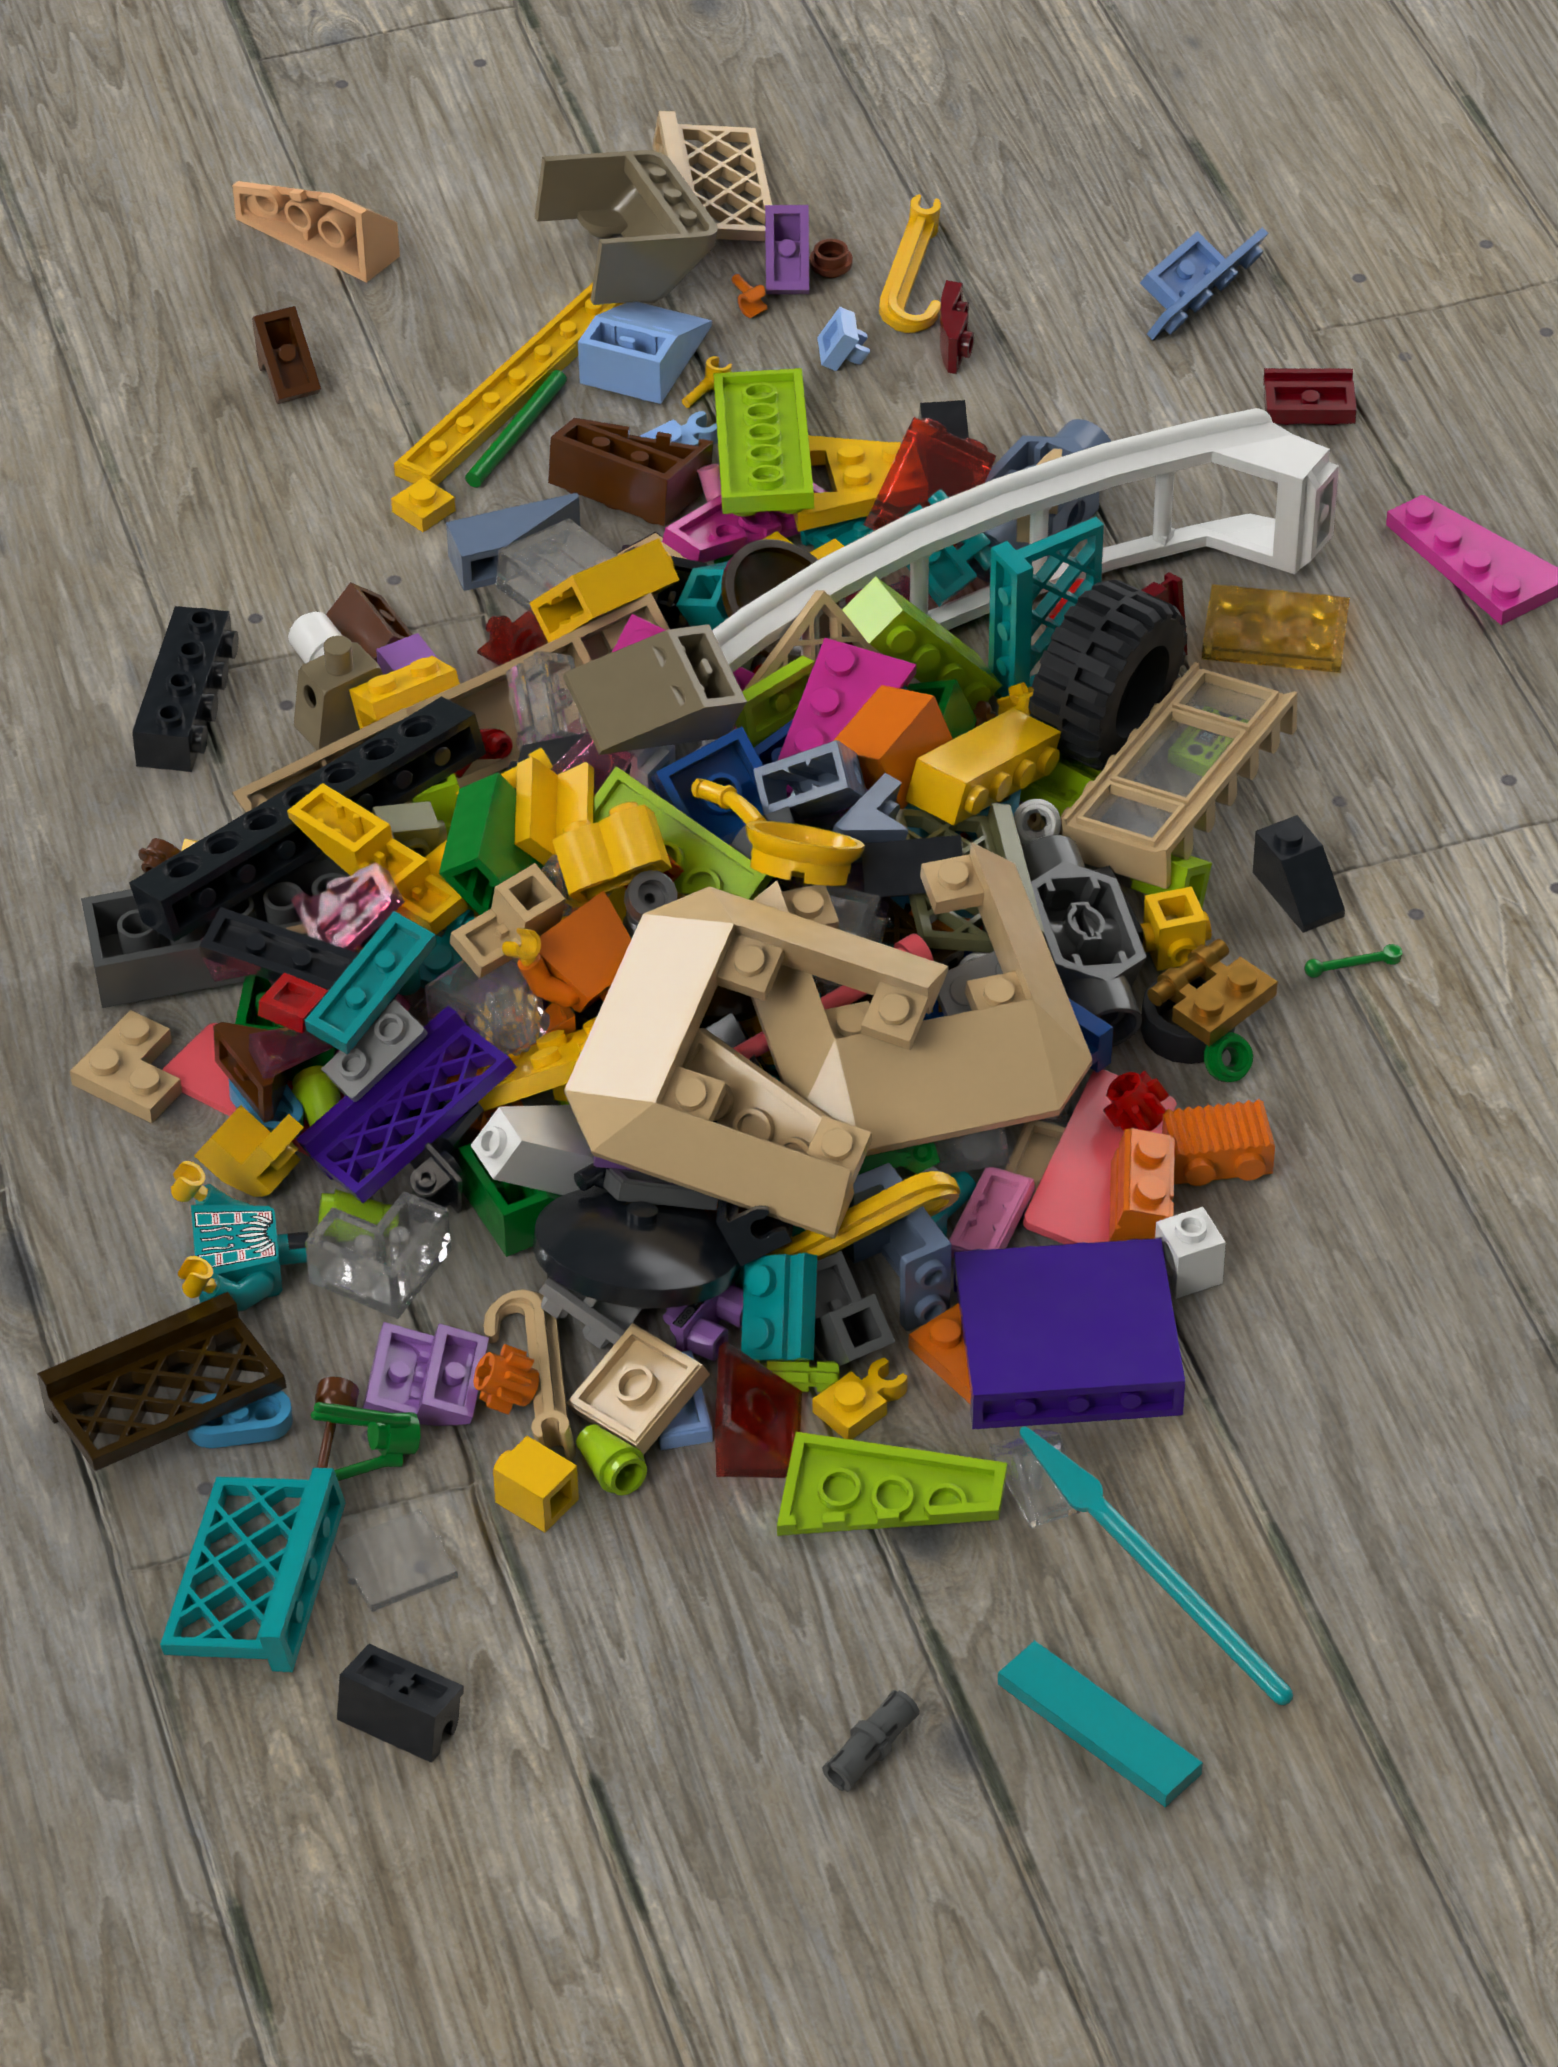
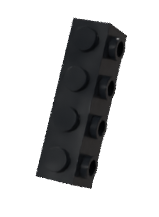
M182 606L174 607L132 731L136 767L192 772L198 753L204 754L208 739V721L214 722L217 716L218 691L225 690L227 686L229 658L235 659L238 651L239 637L237 631L231 630L230 611Z

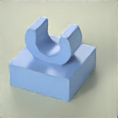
M839 307L817 337L822 366L837 371L845 359L854 364L861 365L870 353L869 348L862 346L868 336L865 332L857 329L854 312Z

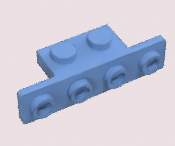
M1262 227L1225 259L1198 231L1195 232L1147 273L1140 282L1166 309L1148 331L1147 335L1154 340L1164 330L1170 335L1174 333L1188 318V315L1185 313L1191 308L1195 313L1198 312L1214 295L1211 290L1215 286L1222 291L1238 275L1239 272L1236 270L1238 266L1241 265L1246 270L1261 256L1264 251L1259 245L1269 233Z

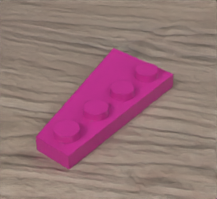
M813 482L814 493L828 492ZM720 495L665 527L662 542L686 559L705 563L734 554L743 546L757 540H763L776 531L785 538L800 532L797 530L793 514H786L780 511L757 512L754 515L744 517L734 515L733 513L723 514L722 497Z
M1420 495L1387 511L1386 526L1500 625L1558 598V567L1431 498Z

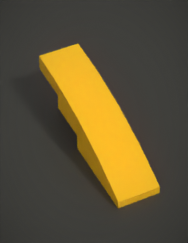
M324 783L320 784L287 810L289 819L360 885L392 910L435 935L468 910L467 902L449 884L431 874L428 859L393 839L389 823Z

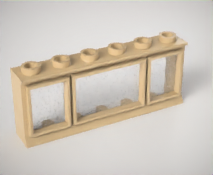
M1194 662L1182 678L1178 677L1174 681L1171 691L1165 698L1152 707L1148 718L1138 729L1132 730L1127 742L1119 752L1109 757L1105 768L1096 779L1086 784L1082 795L1071 808L1067 807L1060 817L1061 828L1059 834L1070 837L1076 842L1085 864L1098 868L1110 865L1114 873L1167 889L1171 884V853L1173 856L1185 860L1189 859L1193 850V826L1195 829L1207 833L1211 832L1214 827L1215 799L1218 803L1232 806L1237 796V774L1238 776L1253 780L1259 768V749L1274 754L1279 747L1280 732L1290 735L1296 732L1297 692L1279 693V691L1205 669H1199V663Z

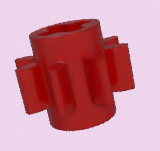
M1143 1071L1140 1075L1136 1072H1127L1118 1076L1109 1085L1106 1096L1111 1101V1104L1106 1106L1103 1112L1114 1127L1120 1126L1123 1131L1133 1128L1150 1132L1162 1122L1163 1114H1165L1166 1110L1160 1102L1169 1097V1094L1157 1078L1151 1079L1146 1071Z

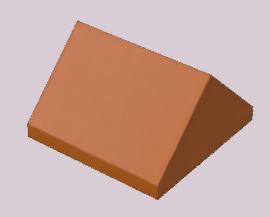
M881 685L833 741H840L856 752L865 787L868 790L885 772L902 782L895 802L900 805V809H904L909 804L905 799L917 758L953 740L934 695Z

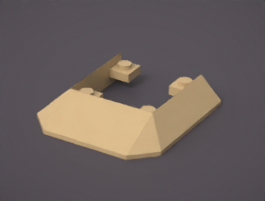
M971 842L970 854L921 864L920 878L935 915L972 907L978 908L1003 974L966 981L965 995L972 1011L922 1021L912 1048L908 1050L862 1034L861 1024L870 1005L869 1001L824 1009L812 974L781 965L766 1001L751 997L781 1083L830 1118L870 1131L872 1133V1142L866 1156L1059 1116L1092 1065V1056L1015 863ZM775 881L752 900L839 929V920L825 885H812L781 891L778 881Z
M710 886L644 913L564 1089L567 1100L592 1155L746 1209L759 1205L768 1206L769 1214L767 1216L835 1239L854 1196L853 1185L871 1145L872 1133L822 1115L805 1154L723 1126L713 1121L726 1094V1083L682 1068V1065L717 986L766 1001L781 965L874 995L861 1024L862 1034L911 1050L925 1014H930L948 973V966Z

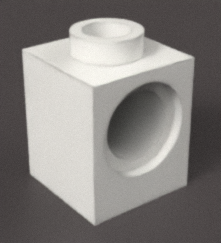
M1204 1207L1156 1222L1155 1239L1161 1238L1169 1288L1176 1299L1223 1284L1226 1242Z

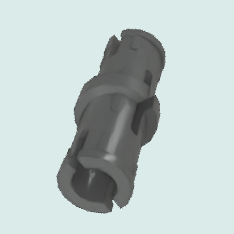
M893 1690L871 1717L866 1721L859 1720L850 1730V1739L822 1767V1771L828 1781L839 1790L843 1791L845 1789L846 1792H849L861 1778L862 1774L876 1760L883 1761L892 1751L891 1744L920 1714L914 1700L900 1690L898 1692Z

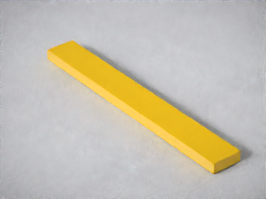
M592 282L394 463L395 476L413 484L425 477L432 483L439 485L516 414L554 370L562 371L578 356V341L596 315L624 303L593 305L591 302Z

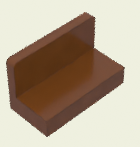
M352 582L349 583L326 614L342 636L349 638L351 642L358 643L376 662L377 648L413 635L382 595Z

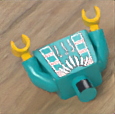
M183 1161L173 1173L176 1179L171 1186L173 1198L180 1202H188L192 1198L196 1199V1205H191L195 1256L187 1257L178 1271V1277L185 1279L182 1290L187 1297H199L200 1303L228 1292L236 1302L238 1311H245L263 1299L277 1296L283 1291L280 1265L311 1262L308 1231L277 1235L275 1209L272 1207L255 1206L232 1198L212 1184L203 1186L206 1179L205 1173L194 1162Z

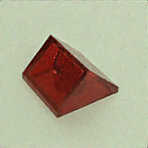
M728 1342L719 1346L715 1415L716 1477L786 1478L795 1433L801 1432L802 1391Z

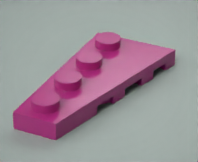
M824 638L778 760L832 742L881 685L902 689L904 685L908 686L916 675L917 664ZM787 785L786 791L789 798L793 789Z

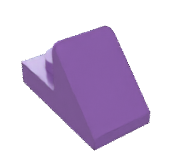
M765 205L766 294H809V205Z

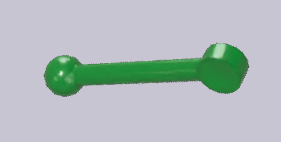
M1388 944L1380 952L1324 962L1318 959H1310L1306 962L1304 970L1309 977L1317 978L1324 971L1384 961L1387 964L1395 965L1401 961L1402 949L1398 945Z

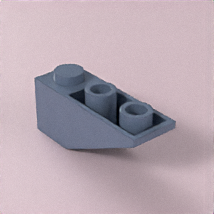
M578 493L446 522L448 557L463 591L506 582L579 533L581 526Z

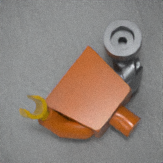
M648 870L641 872L632 879L625 891L624 903L627 911L623 923L610 899L602 891L541 936L533 930L517 928L516 932L521 937V947L516 942L505 941L502 944V951L508 957L519 959L517 962L518 968L536 997L564 1008L572 1007L575 1011L581 1013L600 998L604 1002L642 915L677 900L678 893L675 884L667 875L660 871Z

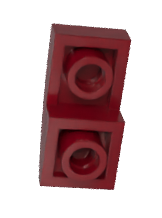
M946 280L940 308V350L947 372L957 374L963 358H970L974 345V332L968 331L969 303L963 301V283Z

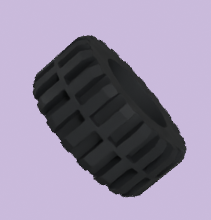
M1109 580L1093 585L1091 590L1085 591L1078 597V602L1075 606H1071L1068 609L1060 627H1056L1051 636L1052 641L1047 651L1044 650L1039 662L1041 666L1033 680L1032 687L1034 691L1033 695L1029 698L1028 707L1031 711V717L1061 731L1057 750L1061 754L1097 771L1103 770L1109 757L1113 754L1116 755L1125 745L1132 730L1138 729L1148 718L1152 707L1156 703H1160L1171 691L1174 681L1180 677L1178 675L1180 667L1184 664L1186 655L1184 646L1187 644L1188 635L1185 631L1187 627L1185 620L1177 607L1120 580Z

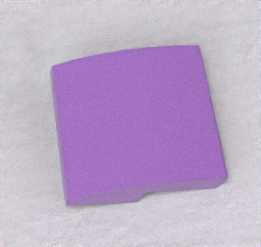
M383 1322L378 1336L362 1408L390 1413L414 1412L419 1419V1423L422 1425L449 1426L470 1424L478 1390L475 1389L473 1383L474 1373L480 1359L486 1354L489 1337L440 1323L433 1336Z

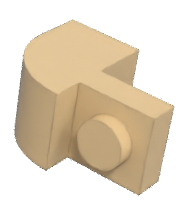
M534 863L495 886L491 909L451 932L449 943L480 979L512 959L517 963L519 959L508 957L503 953L502 944L505 941H512L521 947V937L516 932L517 928L533 930L541 936L562 919L566 898Z

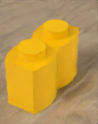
M637 802L619 804L610 809V816L596 823H592L591 820L575 821L563 828V834L552 839L569 896L579 903L589 901L602 891L607 895L625 885H629L632 879L641 872L653 870L663 873L672 868L655 813L645 804L639 806Z

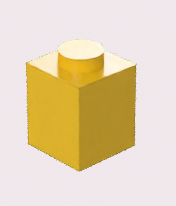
M526 1436L514 1449L502 1453L494 1465L495 1503L544 1533L579 1500L577 1465L529 1436Z

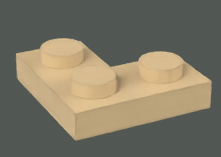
M130 1010L70 1070L72 1085L143 1120L153 1123L182 1093L180 1078L151 1065L172 1043L170 1028Z

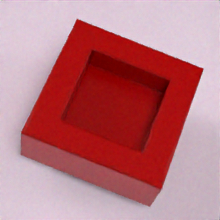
M284 972L259 1000L258 1016L303 1034L306 1030L305 1019L329 990Z

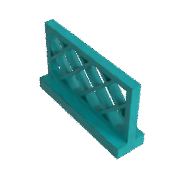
M1097 517L1018 550L1008 541L991 547L988 668L1002 684L994 693L997 699L1009 696L1008 687L1024 682L1027 688L1032 687L1035 675L1030 676V671L1041 659L1044 650L1047 651L1052 641L1051 636L1056 627H1060L1065 613L1071 606L1077 604L1078 597L1081 594L1091 590L1093 585L1101 582L1104 524ZM1087 539V543L1075 558L1069 555L1080 541ZM1050 555L1036 575L1033 574L1032 562ZM1063 562L1069 564L1055 584L1049 582ZM1082 571L1085 572L1086 578L1074 593L1069 592L1068 589ZM1042 589L1048 590L1049 592L1035 610H1032V602ZM1061 598L1068 600L1054 619L1047 617ZM1040 625L1048 626L1034 645H1031V637Z
M313 1468L309 1480L216 1477L160 1643L164 1655L267 1659L272 1671L293 1672L346 1504L334 1468ZM227 1496H249L253 1500L231 1515H228L223 1509ZM287 1497L301 1498L299 1506L281 1517L271 1508ZM264 1513L271 1523L247 1537L239 1527L259 1514ZM231 1532L239 1543L214 1557L209 1551L211 1544ZM282 1534L287 1540L286 1547L266 1559L258 1548ZM250 1554L258 1565L233 1579L225 1569ZM217 1574L225 1585L200 1599L195 1593L197 1586ZM269 1576L274 1582L272 1590L252 1602L244 1591ZM236 1596L244 1607L219 1622L211 1611ZM201 1617H204L211 1626V1628L196 1637H181L183 1629ZM253 1619L259 1623L260 1628L256 1640L233 1639L230 1633Z

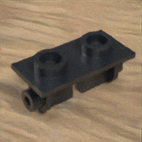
M429 1142L425 1145V1162L416 1168L410 1177L412 1188L411 1210L416 1217L426 1220L435 1217L448 1205H451L457 1213L462 1211L463 1190L462 1179L460 1178L463 1175V1171L459 1164L447 1151L443 1150L439 1154Z

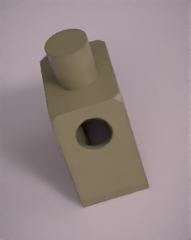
M338 635L328 638L323 645L324 655L303 664L298 670L294 727L316 750L360 730L349 689L366 683L376 676L383 675L379 664L358 643L351 642L345 636Z

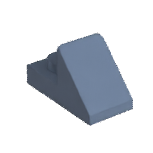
M885 772L834 825L832 831L855 838L863 844L906 840L908 829L894 820L900 809V805L895 801L902 782ZM862 854L853 863H862Z

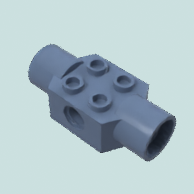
M1082 419L1069 421L1054 437L1023 435L977 482L975 487L993 479L1036 466L1052 449H1063V457L1111 442V439L1100 427ZM1099 492L1058 505V513L1049 514L1048 537L1089 520L1099 509ZM1017 519L983 532L992 542L989 546L990 548L1005 541H1008L1016 550L1029 545L1026 542H1016ZM962 542L957 543V550L963 546ZM975 558L967 562L976 572L979 579L990 583L991 569L985 572Z

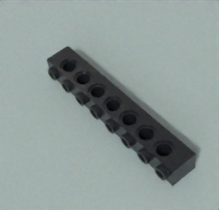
M441 696L132 880L129 884L142 923L176 942L214 919L220 907L229 910L323 853L289 819L287 813L288 809L322 783L372 813L373 807L408 802L448 776L486 754L475 713Z

